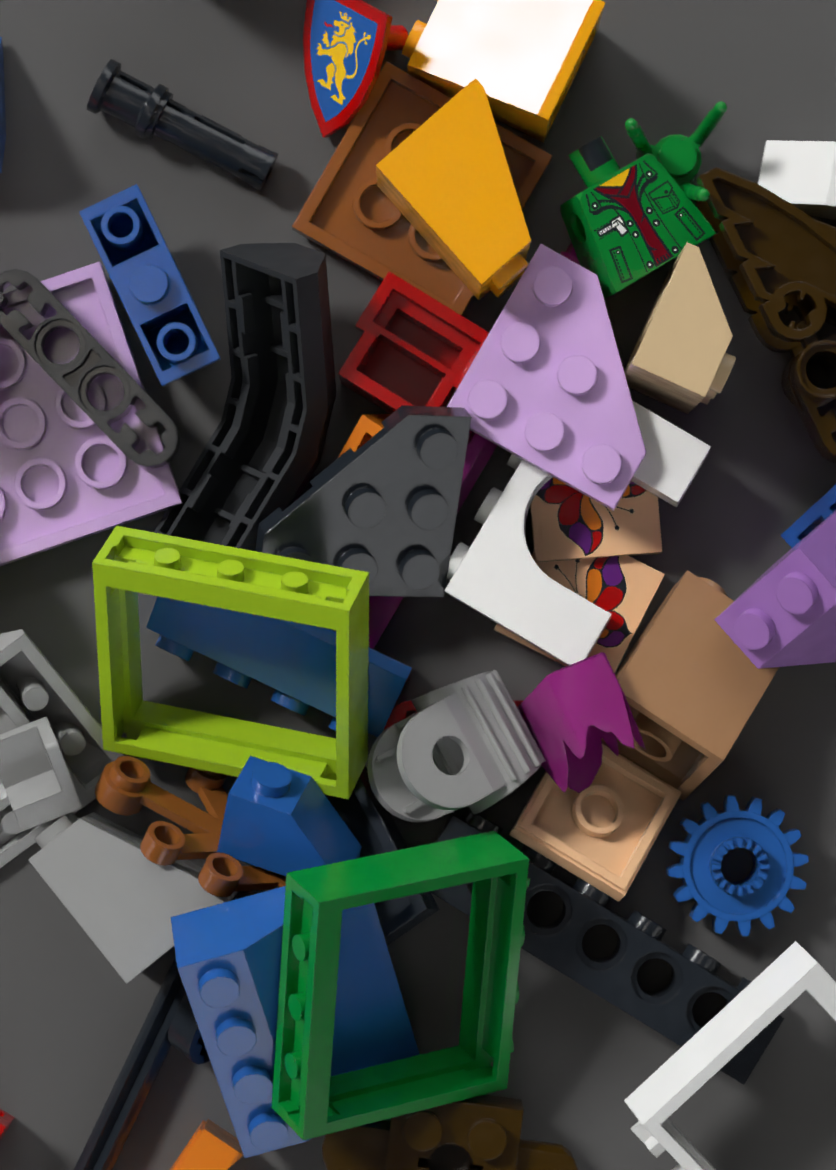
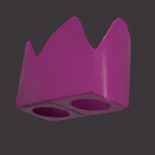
M604 652L546 675L532 693L517 707L546 760L541 763V766L564 793H566L568 787L578 793L590 787L602 765V738L617 756L619 755L617 739L623 745L633 749L635 739L639 746L646 749L624 692Z

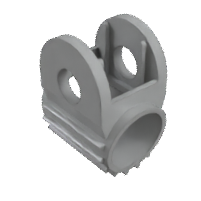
M497 670L457 681L413 699L412 703L417 712L388 727L378 736L370 750L367 770L371 789L379 803L392 815L405 821L418 823L435 820L469 806L473 815L480 813L525 782L539 769L541 763L546 760Z

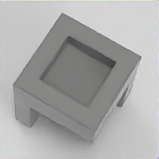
M47 716L0 734V778L21 832L82 808Z

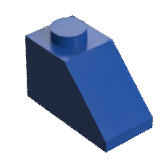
M253 756L249 757L228 793L217 852L228 854L237 860L283 876L292 871L359 858L362 846L311 776L288 769L279 763L268 762Z

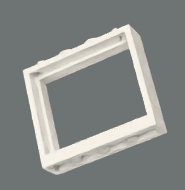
M796 941L624 1100L639 1120L630 1129L656 1158L666 1150L679 1163L672 1170H716L674 1126L668 1117L805 990L836 1023V982Z

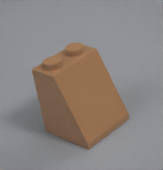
M688 570L667 594L615 673L646 748L644 749L639 746L635 739L634 749L623 745L617 739L619 754L681 791L682 793L679 798L683 801L724 761L779 667L758 669L714 620L734 600L729 598L724 589L716 582L707 578L697 577ZM602 738V739H601V740H602V744H604L605 746L609 747V746L607 745V743L604 741V739Z

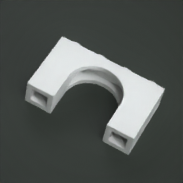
M632 401L645 445L646 456L631 481L677 508L708 456L711 446ZM512 454L507 465L516 471L503 492L493 487L486 496L474 518L475 521L483 526L471 547L460 542L452 553L447 579L450 582L444 591L451 597L569 666L588 658L610 621L612 614L559 584L546 575L535 563L526 541L527 514L537 492L553 477Z

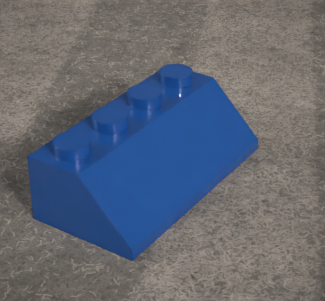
M157 596L146 628L160 634L155 646L187 661H190L194 651L217 661L213 673L247 689L253 678L274 688L275 691L270 700L305 716L309 706H313L332 715L333 718L328 727L336 731V631ZM370 647L368 667V733L378 737L383 732L412 667Z

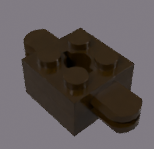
M485 1094L391 1118L390 1121L382 1120L326 1134L322 1145L323 1161L327 1170H578L571 1151L563 1145L520 1139L524 1113L521 1099Z

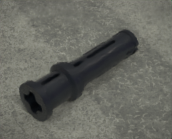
M114 59L107 63L90 95L87 104L88 111L97 114L102 110L135 127V135L142 139L146 137L152 139L156 135L217 168L239 177L258 190L263 188L275 165L278 153L257 145L242 137V135L172 100L174 94L169 92L168 87L159 84L154 88L121 71V63Z

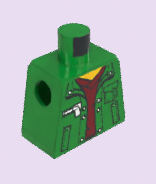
M602 136L568 155L587 189L560 205V213L580 265L598 275L604 299L676 258L687 242L696 246L716 234L711 224L654 155L647 153L627 166L620 168Z

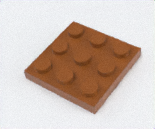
M386 62L366 103L354 117L293 223L292 229L383 281L388 271L392 272L462 316L474 294L377 186L376 164L452 98L393 64ZM496 124L523 211L550 164L552 155Z

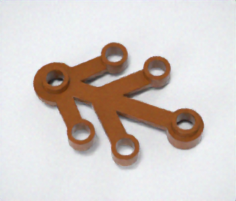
M121 756L104 767L95 786V796L103 807L113 813L129 816L139 813L143 806H146L193 832L192 834H183L177 826L165 821L151 823L140 844L142 854L149 861L167 866L175 863L176 860L206 859L198 875V881L205 891L217 897H228L236 891H268L286 886V876L254 865L242 866L234 857L217 852L228 798L223 784L228 775L200 771L189 767L185 775L186 784L191 790L198 793L207 810L205 812L151 783L149 768L137 758Z

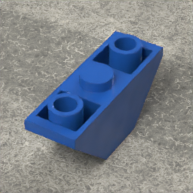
M137 184L79 211L162 387L221 360L198 307Z

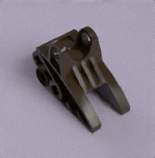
M718 167L699 175L696 180L699 186L709 191V199L706 201L690 200L711 224L716 233L711 236L709 241L724 271L732 274L728 280L744 312L752 314L748 321L756 337L764 347L773 352H790L793 359L788 362L782 374L781 384L784 394L796 406L821 456L832 463H836V443L831 434L836 431V415L833 409L820 416L817 408L823 407L836 398V333L821 341H818L815 335L822 327L824 321L836 327V227L812 219L799 208L755 182ZM784 308L785 314H788L793 309L799 316L800 322L795 327L794 321L786 326L780 320L779 313ZM768 328L772 331V333H773L776 337H774V336L769 332ZM807 362L818 363L824 367L829 376L828 389H820L812 385L806 374Z

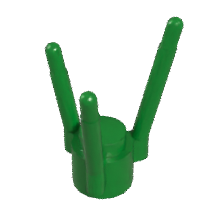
M717 102L691 136L687 137L681 134L668 135L662 138L655 146L649 143L641 126L635 119L629 118L626 120L625 128L637 150V159L647 153L654 155L689 199L696 201H706L709 199L710 193L707 189L692 185L691 183L695 180L702 163L699 149L704 145L706 139L727 111V104L725 102Z

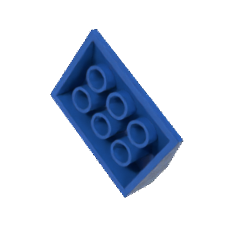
M286 886L171 917L177 969L244 1158L310 1140H302L272 1109ZM375 903L348 908L342 911L331 1076L420 1055Z

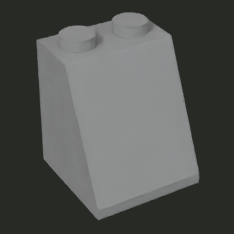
M71 812L67 816L64 815L34 839L41 847V850L28 860L126 984L174 946L171 917L231 901L238 892L236 891L228 897L214 896L205 891L198 881V875L202 869L201 866L189 860H176L175 863L167 866L155 864L149 861L141 852L140 844L144 837L95 812L80 819Z

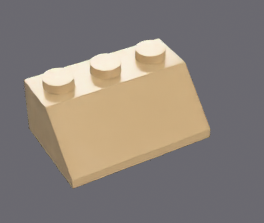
M687 242L670 268L624 370L629 388L687 414L700 402L708 405L710 399H714L717 393H721L736 360L735 356L726 353L733 335L700 248Z

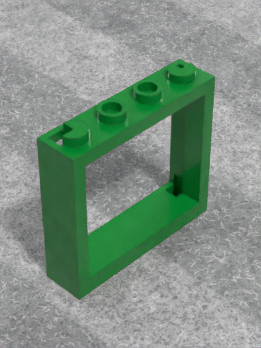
M489 831L286 873L272 1109L302 1140L507 1089L510 1053L514 1052L512 1032L515 1005L519 1000L517 980L520 950L525 940L523 919L526 889L529 887L530 879L527 878L529 858L497 832ZM473 882L459 1045L331 1076L342 911L348 908Z

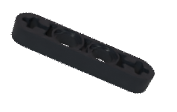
M18 269L1 273L0 324L130 460L141 467L150 469L162 467L172 461L180 445L179 430L173 420L36 277L27 271ZM11 285L18 290H22L28 285L31 286L33 291L28 295L27 299L41 316L44 317L50 306L57 312L55 316L49 317L39 324L30 340L23 335V331L32 328L34 325L16 309L7 315L2 310L8 303V299L3 292ZM56 329H70L79 338L80 348L77 356L69 363H52L45 355V339ZM100 375H114L123 384V400L112 410H98L89 401V386ZM138 398L146 405L144 409L135 412L140 420L150 428H155L160 423L166 428V431L160 437L166 447L158 455L149 449L141 454L137 453L135 447L138 445L140 438L126 422L119 433H116L111 427V423L128 415Z

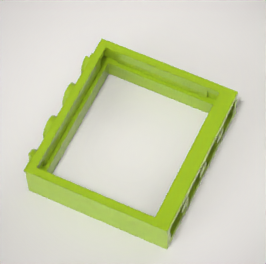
M116 526L92 562L103 750L235 777L239 776L249 757L253 756L268 762L279 763L288 769L309 775L314 779L324 795L349 800L368 760L369 572ZM138 593L336 630V738L144 701ZM123 732L127 733V738L121 737Z

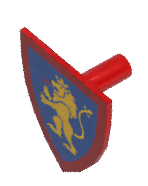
M307 0L303 31L304 71L311 106L323 138L331 136L349 124L366 103L379 77L385 52L403 50L408 38V31L403 25H391L392 16L362 0Z

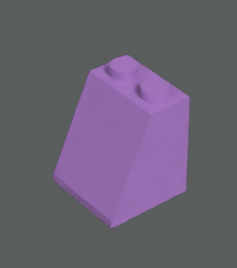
M836 511L777 560L714 619L758 669L836 662Z

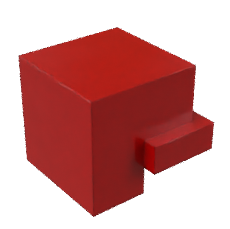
M388 271L355 324V328L363 334L338 373L340 383L389 414H392L402 405L445 407L463 380L489 332Z

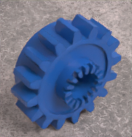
M732 794L725 795L723 810L716 811L706 801L700 803L703 818L695 823L683 817L680 824L688 833L684 842L672 840L668 844L670 849L680 855L679 863L666 867V874L671 877L682 878L684 883L673 893L674 898L678 902L687 901L692 898L696 901L689 914L695 922L705 918L708 913L712 914V930L715 933L722 934L728 922L735 921L739 934L741 936H749L751 920L756 918L768 929L775 927L770 911L778 906L782 910L792 913L795 907L786 897L789 888L805 890L807 885L802 879L793 875L794 867L802 866L809 862L808 855L792 852L790 847L802 836L800 831L796 828L781 831L778 827L783 822L785 813L781 809L776 808L766 817L761 816L762 799L753 796L747 803L745 810L739 809L737 799ZM737 847L746 848L753 860L751 872L741 881H727L721 872L723 856L729 850Z

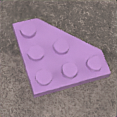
M540 244L447 407L465 408L472 417L471 431L614 511L646 456V449L598 275Z

